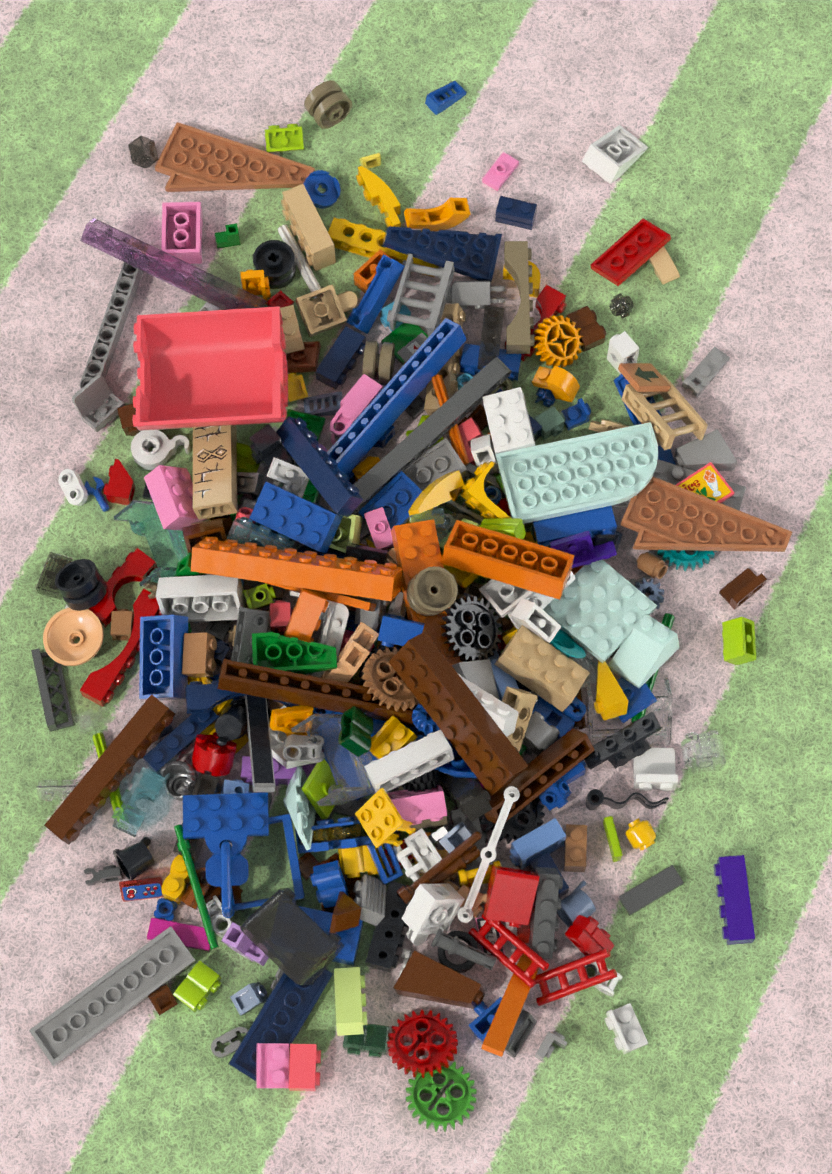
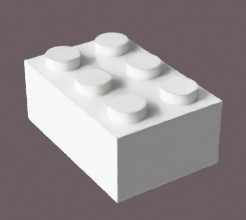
M521 387L482 397L495 454L536 446Z

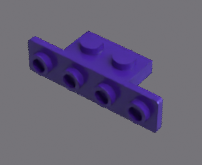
M589 531L550 542L552 549L575 555L572 568L589 565L592 562L609 559L617 555L613 541L593 547Z

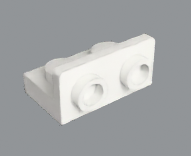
M630 1003L615 1010L607 1011L605 1022L608 1029H613L616 1038L613 1039L618 1051L622 1050L623 1054H626L648 1044Z

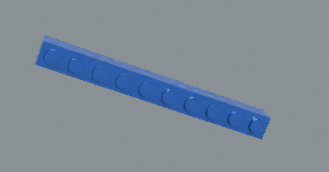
M445 318L328 450L327 454L338 463V468L348 475L432 380V377L440 371L467 340L459 324Z

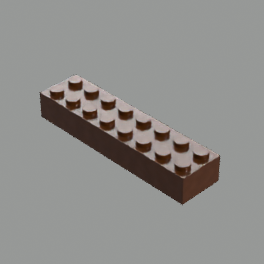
M425 631L408 640L389 661L393 669L398 673L491 796L508 786L529 766Z

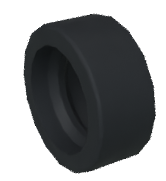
M458 930L448 933L452 937L458 936L460 940H463L469 946L478 949L475 939L467 932ZM438 947L440 963L458 973H465L475 965L470 960L463 964H453L447 959L445 950Z

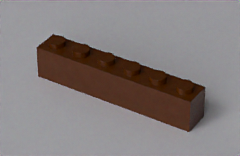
M572 728L528 763L529 766L508 786L492 796L488 795L478 803L487 820L496 824L505 801L503 794L507 787H516L519 790L520 796L517 801L513 802L506 821L591 754L595 749L587 734Z

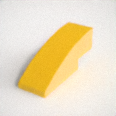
M460 471L449 472L429 484L412 504L408 511L409 515L422 513L452 500L449 492L465 485Z

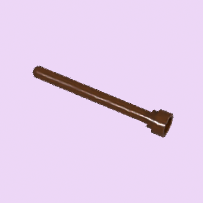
M476 831L410 886L407 885L399 888L396 891L406 904L410 903L415 890L420 884H426L482 838V833Z

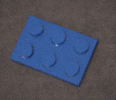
M401 471L358 513L365 519L364 513L383 507L392 530L394 526L405 524L413 516L409 515L408 511L422 490Z

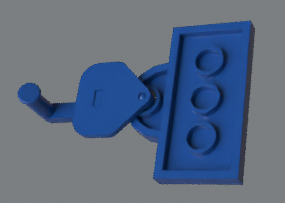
M268 792L183 795V838H205L208 849L213 853L205 864L206 880L211 886H221L222 915L225 918H231L235 913L232 907L231 886L243 885L249 877L248 861L240 854L246 846L247 838L251 836H269Z

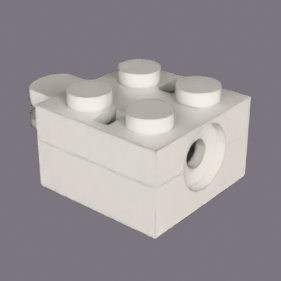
M449 883L420 884L401 918L409 926L406 937L415 946H419L426 941L429 934H436L439 928L442 929V932L446 933L464 898Z

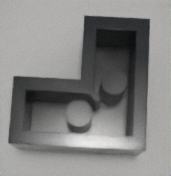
M269 424L249 437L251 443L249 447L253 452L251 456L257 464L261 463L263 465L266 475L273 458L295 465L292 457L282 447L281 438Z

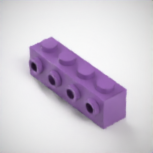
M242 756L241 779L244 783L253 785L250 756ZM273 758L275 786H279V784L288 786L297 767L287 769ZM317 763L302 766L307 778Z

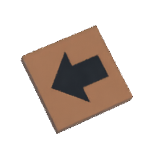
M620 363L618 367L620 373L637 392H668L671 387L651 363Z

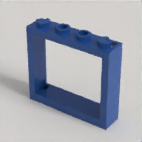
M290 814L269 817V825L283 822L295 893L235 904L231 886L232 907L234 911L305 898Z

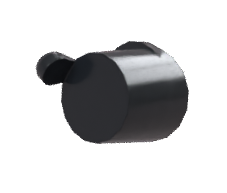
M228 705L220 713L215 724L216 733L219 736L217 738L218 745L225 746L227 741L239 739L247 732L246 709L241 705Z
M144 837L140 842L125 849L113 850L117 864L129 881H133L155 865L154 859L147 848L151 844L149 837Z

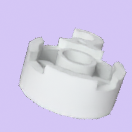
M143 430L135 435L131 442V452L134 461L145 470H154L157 466L167 463L168 459L176 454L177 447L180 445H184L186 454L190 453L191 448L187 437L177 435L172 440H169L159 430ZM150 447H154L152 452L148 451Z

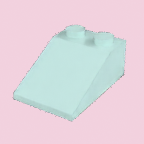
M645 614L632 627L633 631L621 644L608 665L609 669L639 689L679 649L677 633L648 614Z

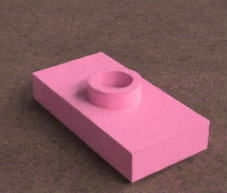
M503 152L482 178V182L498 191L519 165V161Z
M383 507L364 513L375 547L382 550L393 547L391 528Z

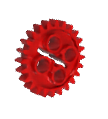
M423 1010L420 1011V1015L412 1011V1017L404 1014L405 1021L398 1019V1027H391L393 1033H388L390 1040L387 1041L389 1056H392V1063H397L398 1070L404 1067L406 1075L412 1071L413 1077H416L417 1073H421L422 1078H424L426 1072H429L430 1076L433 1077L434 1070L442 1073L441 1066L449 1068L448 1061H454L453 1054H457L456 1046H458L457 1032L453 1031V1024H448L447 1017L441 1020L440 1013L434 1017L432 1010L429 1011L428 1015H425ZM421 1028L427 1029L425 1031H419V1029ZM437 1041L443 1042L439 1045L434 1044ZM407 1042L412 1043V1044L409 1045V1046H404V1045H403L404 1043H407ZM420 1056H427L425 1059H419Z

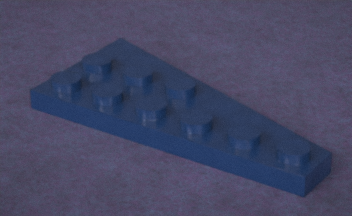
M388 226L382 246L406 255L412 254L414 258L444 268L446 261L454 262V271L456 273L478 281H490L491 283L502 234L486 235V233L481 232L479 234H469L466 231L439 230L436 232L430 231V229H422L421 231L406 227Z

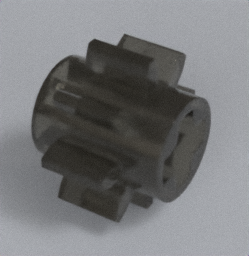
M622 293L613 296L614 299L611 300L612 303L609 305L611 313L614 316H621L622 319L629 316L632 312L631 309L634 307L632 299L629 296H623Z

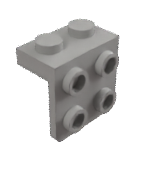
M101 374L91 379L89 383L72 397V401L82 420L96 432L100 431L118 415L117 408L125 406L111 392L105 378Z

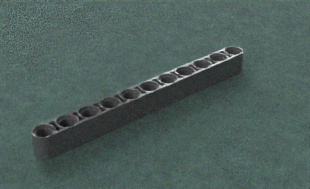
M498 357L487 364L354 484L359 489V494L363 501L353 512H359L399 472H404L483 400L482 397L489 395L504 382L512 371Z

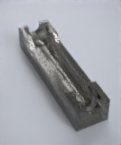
M485 306L477 369L482 370L494 358L499 357L504 308Z

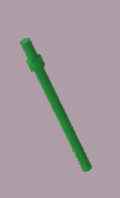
M179 824L174 826L178 839L177 847L179 852L182 853L210 949L212 950L218 948L219 945L190 853L191 845L189 840L183 838V826Z

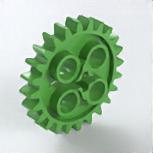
M453 1062L449 1068L441 1066L442 1073L434 1070L433 1077L430 1076L429 1072H426L424 1078H422L421 1073H417L416 1077H414L415 1080H408V1084L412 1087L406 1088V1093L411 1094L406 1097V1102H412L408 1105V1110H415L412 1118L419 1116V1125L425 1121L426 1129L434 1125L435 1132H437L439 1126H442L444 1132H446L448 1125L455 1130L456 1122L461 1126L463 1125L462 1117L470 1118L467 1111H474V1107L470 1103H476L477 1098L472 1095H475L477 1090L471 1088L474 1085V1080L467 1081L470 1073L462 1074L463 1066L457 1070L456 1062ZM436 1076L445 1078L443 1084H436L433 1080ZM453 1080L454 1083L446 1089L448 1083ZM446 1089V1091H445V1098H444V1097H440V1098L438 1099V1101L436 1102V1100H437V1092H438L439 1094H442L443 1091ZM458 1089L462 1092V1096L455 1098L451 1095V1092ZM429 1093L432 1098L429 1101H423L420 1099V1095ZM436 1102L434 1108L429 1111L428 1108ZM444 1106L449 1109V1112L441 1115L437 1112V1109Z

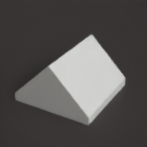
M493 579L479 589L486 601L490 603L492 609L495 608V613L502 618L515 609L521 599L526 600L535 593Z

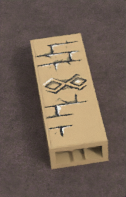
M237 425L193 428V510L199 520L237 513Z

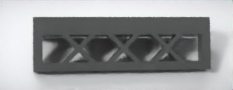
M39 648L31 650L49 731L52 732L74 726L61 664L55 662L53 667L49 668L44 665L43 658L50 657L47 652L41 653ZM52 673L60 678L56 687L48 684V679ZM56 692L64 697L60 706L52 703V698ZM60 711L67 714L69 722L57 724L56 717Z

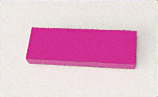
M151 918L147 940H153L171 926L186 947L210 952V945L203 927Z

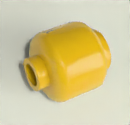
M638 818L628 824L630 828L626 830L625 835L634 849L642 851L655 843L656 833L649 821H640Z

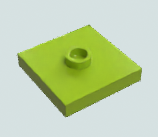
M323 759V761L315 765L303 785L302 791L320 818L328 819L344 788L326 760Z

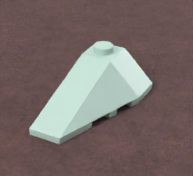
M298 766L286 789L283 802L285 808L290 813L306 850H310L313 836L311 826H314L316 810L302 791V787L308 778L302 766Z

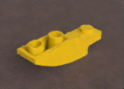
M359 166L356 179L359 186L364 188L363 194L366 201H370L372 206L377 205L380 213L385 214L387 228L388 226L401 227V222L397 216L401 214L400 203L394 193L377 175Z

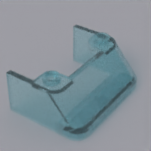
M133 500L114 516V520L129 521L131 530L135 534L146 537L158 568L151 571L150 575L139 583L140 586L144 587L149 582H158L159 578L175 577L178 562L188 554L183 531L163 529L153 502Z

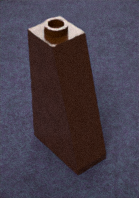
M415 950L393 987L396 993L401 996L475 1009L477 1004H481L485 996L482 984Z

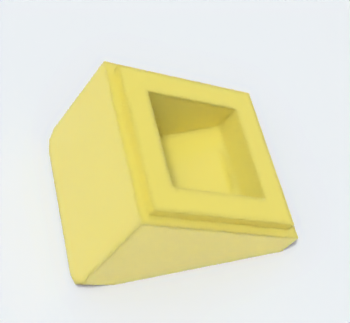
M380 153L360 158L362 167L369 169L380 166Z

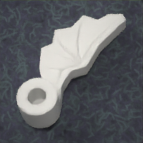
M403 949L401 958H404L399 977L409 957L412 955L410 950Z

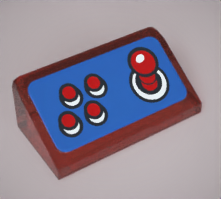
M161 877L119 882L124 902L164 897L162 894L163 880Z

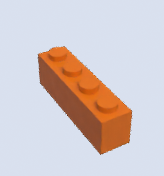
M302 588L283 636L295 637L310 643L313 642L314 638L311 637L313 631H318L321 624L319 616L321 612H326L329 601H326L327 593Z

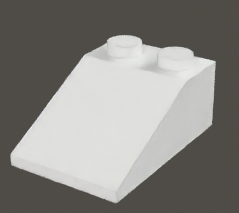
M619 125L592 143L582 162L611 184L620 178L648 147Z

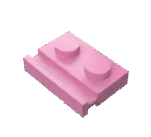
M257 1043L256 1088H288L289 1044Z

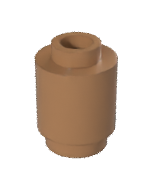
M650 552L642 553L637 559L638 569L652 578L661 579L667 572L668 566L665 562Z

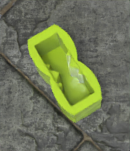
M199 961L176 989L173 996L193 1012L201 1011L208 1002L207 996L211 992L215 993L221 986V976L202 961Z

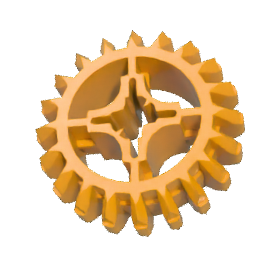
M553 315L550 318L543 319V323L537 325L539 329L534 331L537 336L534 337L536 344L533 348L538 349L535 355H541L540 361H546L547 366L552 365V367L560 366L563 368L571 365L574 360L578 359L577 354L582 352L579 347L583 346L579 339L583 336L578 335L580 328L575 329L576 322H570V318H564L562 315L557 317ZM563 340V342H560V343H553V341Z

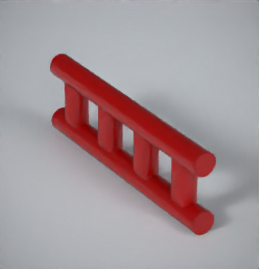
M482 914V918L486 921L479 931L475 928L470 929L468 934L494 957H497V960L527 986L532 988L536 983L531 978L539 967L546 971L549 963L502 923H489L488 919ZM492 927L501 934L494 945L485 938ZM507 941H510L517 947L509 958L500 951ZM523 954L533 961L525 971L516 965Z
M603 949L536 975L535 985L539 984L542 994L541 997L536 998L538 1006L616 978V970L608 971L604 959L610 956L609 949ZM596 962L600 974L589 978L585 966ZM577 969L581 981L569 985L566 973ZM558 976L561 989L550 993L546 980Z

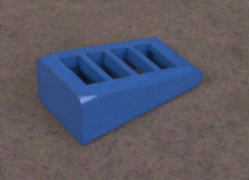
M453 81L427 94L425 104L437 115L464 97L467 92L456 81Z

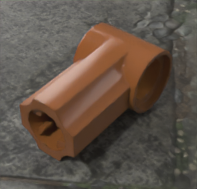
M204 867L197 869L196 873L203 896L205 897L211 885L208 882L203 883L201 881V874L205 872ZM190 883L180 900L197 910V902Z

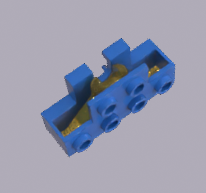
M354 816L338 818L336 823H334V819L317 821V825L311 826L313 836L310 850H306L295 828L298 853L320 852L372 844L360 821L355 820Z

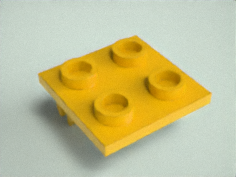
M384 788L379 789L355 813L375 848H379L383 843L399 847L403 841L396 840L399 835L394 834L396 830L406 831L408 834H413L416 831L415 828H410L411 822L402 819Z

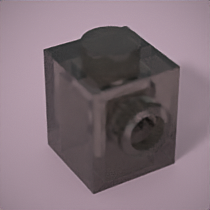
M139 136L128 144L132 164L148 168L159 160L154 140Z

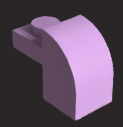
M233 922L221 940L238 954L262 966L265 965L275 949L271 944L257 938L250 931Z

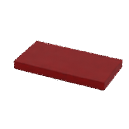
M642 218L590 264L591 269L616 286H619L671 240V236Z

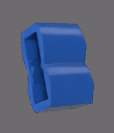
M338 860L313 867L314 873L310 874L313 887L317 886V899L319 903H323L324 908L336 905L340 891L349 896Z

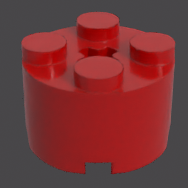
M216 732L213 735L198 734L196 735L191 765L196 771L203 774L205 771L212 772L211 776L228 775L233 768L237 744L230 740L227 741L225 746L218 745L217 738L219 736Z

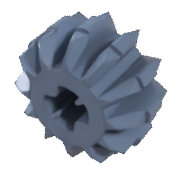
M645 578L642 579L641 583L635 582L634 586L644 595L649 593L648 598L657 605L656 609H659L660 603L664 602V597L662 596L664 595V589H659L660 582L654 585L653 578L649 582Z

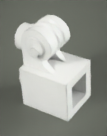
M490 434L472 439L471 453L477 467L484 462L493 461L495 464L488 474L499 473Z

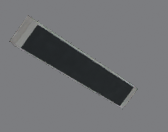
M245 696L253 792H275L267 698Z

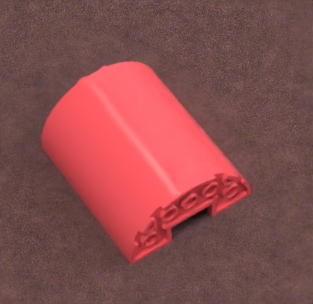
M280 307L137 315V323H134V334L137 335V341H134L133 347L134 352L137 353L138 361H140V367L137 368L140 386H137L136 396H133V407L136 408V415H133V426L143 431L284 422L287 417L286 407H288V366L286 353L283 352L286 349L285 334H283V320Z

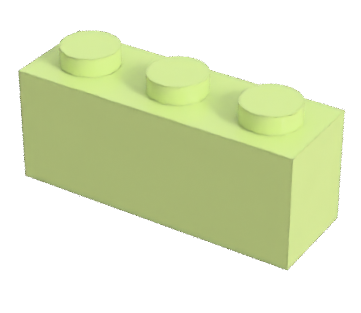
M360 967L334 969L337 1036L364 1034L363 1025H367V1012H363L362 1007H366V993L362 994L361 989L366 988L365 975H360Z

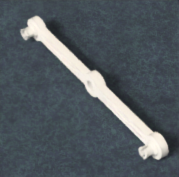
M509 786L504 790L505 801L488 845L481 850L482 860L465 905L459 908L457 912L458 919L461 922L467 923L473 918L472 907L489 863L496 858L495 848L513 802L517 801L520 796L519 790L514 786ZM487 851L492 852V856L490 858H487L485 856V853Z

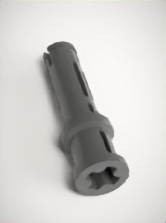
M440 928L431 945L432 947L438 946L448 951L450 955L454 953L489 970H492L497 957L461 942L458 936L452 937L442 932Z

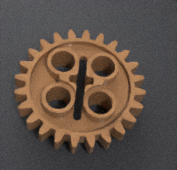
M386 647L384 652L379 649L376 654L373 653L368 658L362 670L364 672L362 679L366 680L363 686L369 687L367 694L373 693L374 697L372 700L379 699V706L386 703L388 710L391 706H394L395 711H398L400 706L403 711H406L408 707L413 709L415 705L420 704L389 663L398 652L397 648L394 647L392 652L388 647Z

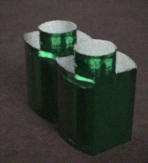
M367 1024L363 1025L364 1034L344 1035L343 1049L347 1050L349 1055L359 1056L360 1052L369 1053L368 1056L372 1058H381L382 1055H387L389 1026Z

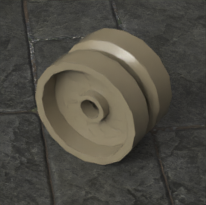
M329 80L316 86L308 94L304 102V108L314 117L315 122L322 129H328L346 118L351 111L352 101L335 81Z
M367 340L362 375L365 374L375 381L378 372V382L380 385H387L392 379L394 372L395 344L384 342L379 354L377 341Z
M438 566L428 567L420 571L409 581L406 589L410 607L418 614L424 616H435L448 609L455 602L458 593L454 576L448 570Z

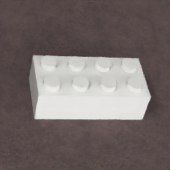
M202 575L164 577L158 580L156 599L161 614L188 617V622L237 620L239 607H246L247 603L243 593L242 582L239 578Z

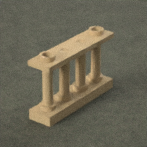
M662 375L663 378L671 386L668 392H637L631 384H626L621 400L642 424L651 422L656 441L664 450L671 449L676 436L693 432L699 440H703L708 426L707 423L665 375ZM660 394L664 400L650 404L646 398ZM671 407L675 413L660 416L656 410ZM682 420L686 426L672 429L667 423Z

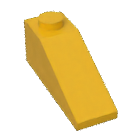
M598 660L594 707L596 712L605 721L627 714L628 699L607 663H601Z

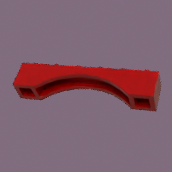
M144 588L133 604L134 626L127 645L111 663L90 673L80 689L83 697L102 707L105 706L106 702H111L114 696V689L117 685L120 686L125 678L124 673L127 668H132L135 663L134 657L138 651L140 652V617L162 615L156 597L150 599L148 595L151 592Z

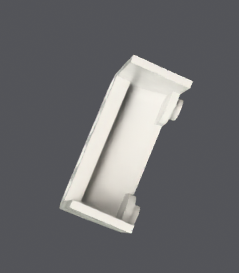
M291 591L290 595L299 597L300 593ZM329 601L326 612H321L319 616L323 623L318 643L336 647L338 656L349 611L345 605ZM325 671L305 675L321 678Z

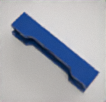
M383 254L376 267V274L358 307L352 310L346 323L368 334L405 266Z

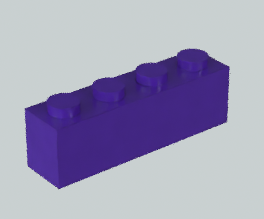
M744 855L719 857L717 864H714V875L719 878L716 891L717 897H721L722 905H719L720 918H724L725 925L722 926V937L727 940V945L753 943L755 933Z

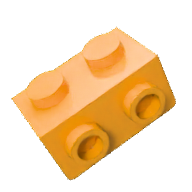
M250 269L240 272L244 297L262 295L264 305H267V298H271L269 278L264 276V270L255 271Z

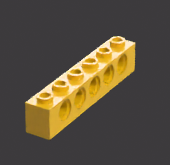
M333 218L328 233L334 243V248L371 258L381 249L389 257L403 264L404 260L407 261L408 255L382 247L385 237L383 230L371 229L363 224L351 223L343 218ZM413 257V262L416 265L437 269L439 267Z

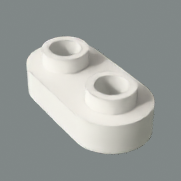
M63 470L59 475V484L68 502L72 505L82 506L87 501L88 493L79 474L74 470Z

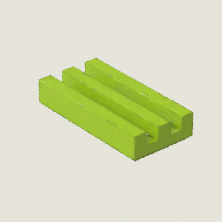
M612 816L604 817L603 825L612 860L617 862L621 860L623 855Z

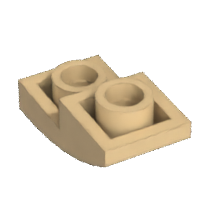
M664 246L649 259L662 285L680 277L674 262Z

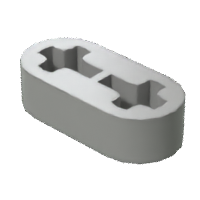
M237 1027L216 1038L211 1044L212 1053L218 1058H224L234 1053L241 1042L237 1040L232 1043L231 1041L237 1038L236 1033L246 1034L248 1030L244 1027ZM221 1042L224 1045L229 1042L230 1045L224 1048V1053H221L220 1051H215L218 1048L217 1043Z

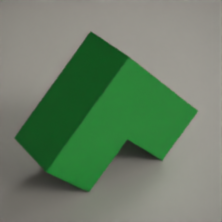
M237 223L225 225L226 231L215 233L217 249L241 245Z

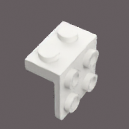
M651 748L643 755L633 758L634 789L644 791L651 789L670 791L676 789L678 774L675 772V750L673 748Z

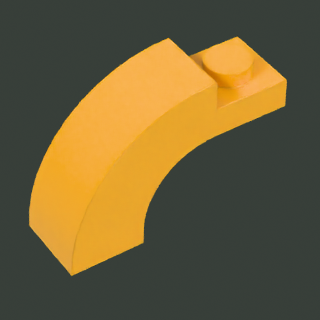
M450 197L444 204L435 208H406L404 211L407 228L421 229V231L422 229H430V231L436 232L455 227L471 215L467 198Z

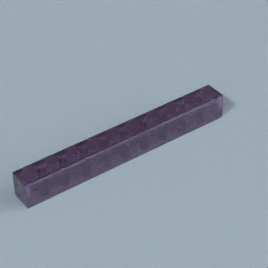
M93 218L85 226L81 242L223 310L265 307L266 300L98 219Z

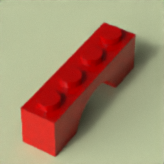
M547 284L536 298L535 305L541 318L534 325V328L530 329V335L537 336L534 331L539 329L537 325L543 323V319L563 313L567 306L565 303L566 295ZM530 346V354H522L521 360L525 361L527 357H531L536 348Z
M137 548L134 552H130L121 567L118 566L113 571L112 577L105 581L107 585L106 595L98 604L88 609L98 617L103 627L106 628L111 622L112 611H117L115 596L118 590L130 582L146 583L158 569L156 562Z

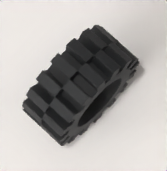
M436 769L431 770L402 786L404 790H414V792H418V790L425 791V789L430 790L432 787L436 788L437 785H440L439 771Z

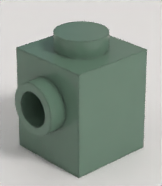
M555 406L534 417V420L542 426L541 437L543 440L552 435L554 437L558 436L564 429L565 417L561 411H557Z

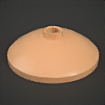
M65 608L57 612L48 621L43 633L44 648L47 654L61 665L78 666L91 660L101 648L104 637L103 627L98 617L90 610L77 611ZM80 638L78 643H74L75 639Z

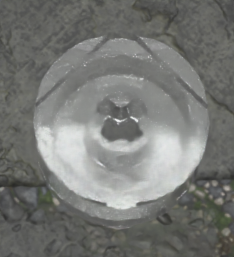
M711 730L702 734L690 732L685 735L686 739L681 742L684 768L687 771L688 768H691L692 772L695 773L710 772L715 770L716 765L720 764V767L726 764L723 740L717 730Z

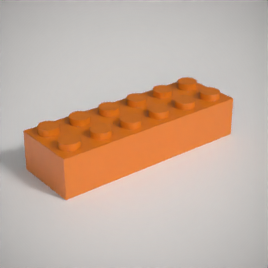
M456 520L444 546L442 564L560 600L570 576L575 555Z

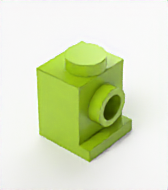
M266 583L243 591L248 607L253 609L270 606V603H274L273 599L276 598L273 586L269 587ZM262 592L264 594L263 599L258 600L257 594Z

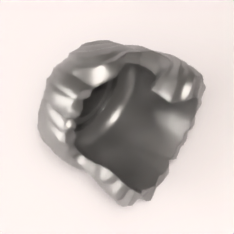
M173 761L161 767L160 773L163 777L170 773L165 781V785L167 788L166 793L171 798L183 801V795H193L197 788V776L192 765L187 762Z

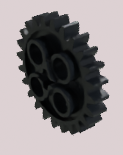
M476 596L456 599V602L449 609L445 610L448 616L442 617L446 624L441 625V627L446 629V632L441 635L447 636L444 644L451 645L448 651L454 650L453 657L460 656L461 662L466 660L467 662L486 660L488 657L494 656L493 651L499 649L496 644L501 643V640L497 637L503 634L501 631H498V627L502 626V624L496 622L499 616L493 615L495 608L489 610L490 603L483 604L484 599H477Z
M486 789L482 792L483 795L480 796V802L490 795ZM539 797L532 800L505 822L499 837L500 842L503 838H506L507 844H509L512 839L515 841L544 823L542 818L545 816V813L540 812L543 810L544 805L538 804L540 802ZM478 804L477 808L481 810L478 816L484 817L480 824L488 825L485 831H493L495 823L487 820ZM518 820H521L524 825L520 824Z

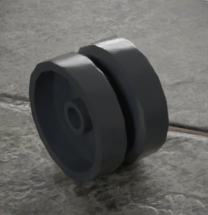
M269 240L256 248L253 254L254 270H264V276L269 278L270 289H281L288 286L296 275L295 255L292 248L280 240Z
M78 559L66 564L55 577L56 588L63 596L67 606L72 610L81 611L95 606L104 598L107 592L105 580L100 575L95 563L89 559Z

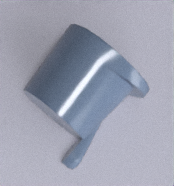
M582 881L569 896L561 900V908L557 910L558 916L568 928L573 925L577 916L582 915L588 918V916H591L596 911L590 897L581 890L587 884L585 881Z

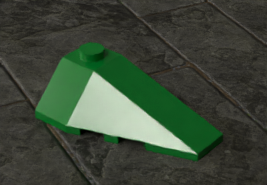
M274 632L252 633L253 665L303 675L337 669L336 647L316 642L310 643L295 637H285Z

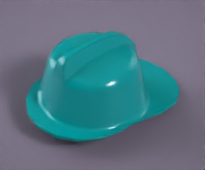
M559 629L549 643L567 657L584 658L586 655L585 651L561 629Z

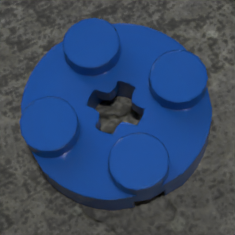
M314 171L303 182L316 208L325 209L335 204L341 192L338 180L330 176L327 171ZM321 186L326 191L320 193L317 189Z

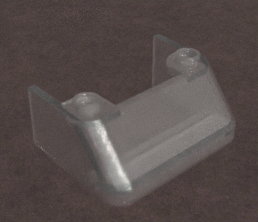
M664 678V696H655L657 701L647 707L645 715L653 712L661 726V730L645 738L651 748H666L671 743L673 696L668 678ZM586 682L587 736L591 744L595 745L632 722L629 719L622 723L619 717L604 721L602 716L595 710L594 702L596 699L592 697L590 682Z
M313 714L291 728L292 732H307L308 736L317 735L324 739L322 748L324 749L336 784L329 787L326 797L317 801L318 806L342 805L376 792L364 767L372 762L369 751L357 757L338 742L339 733L342 729L341 718L343 714Z

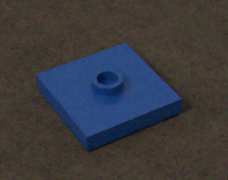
M623 677L617 680L628 699L627 714L618 716L622 723H625L657 701L646 683L639 689Z

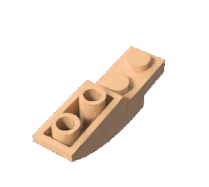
M361 622L337 656V669L325 671L321 678L348 683L369 655V649L379 634Z

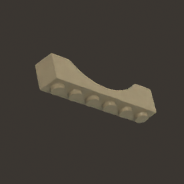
M528 241L504 242V268L516 282L521 301L517 314L506 329V354H530V346H534V335H530V329L534 328V318L530 317V312H533V300H529V294L533 293V284L529 283V277H532V265H528V260L532 259V249L528 248Z

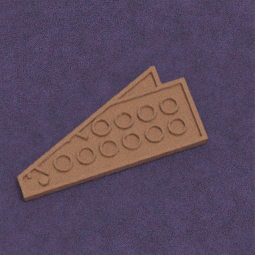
M179 122L176 123L155 165V171L170 176L165 186L167 192L294 188L303 184L304 180L315 171L313 167Z
M655 477L651 478L650 482L640 493L631 498L620 524L623 527L638 532L633 549L785 552L792 535V531Z

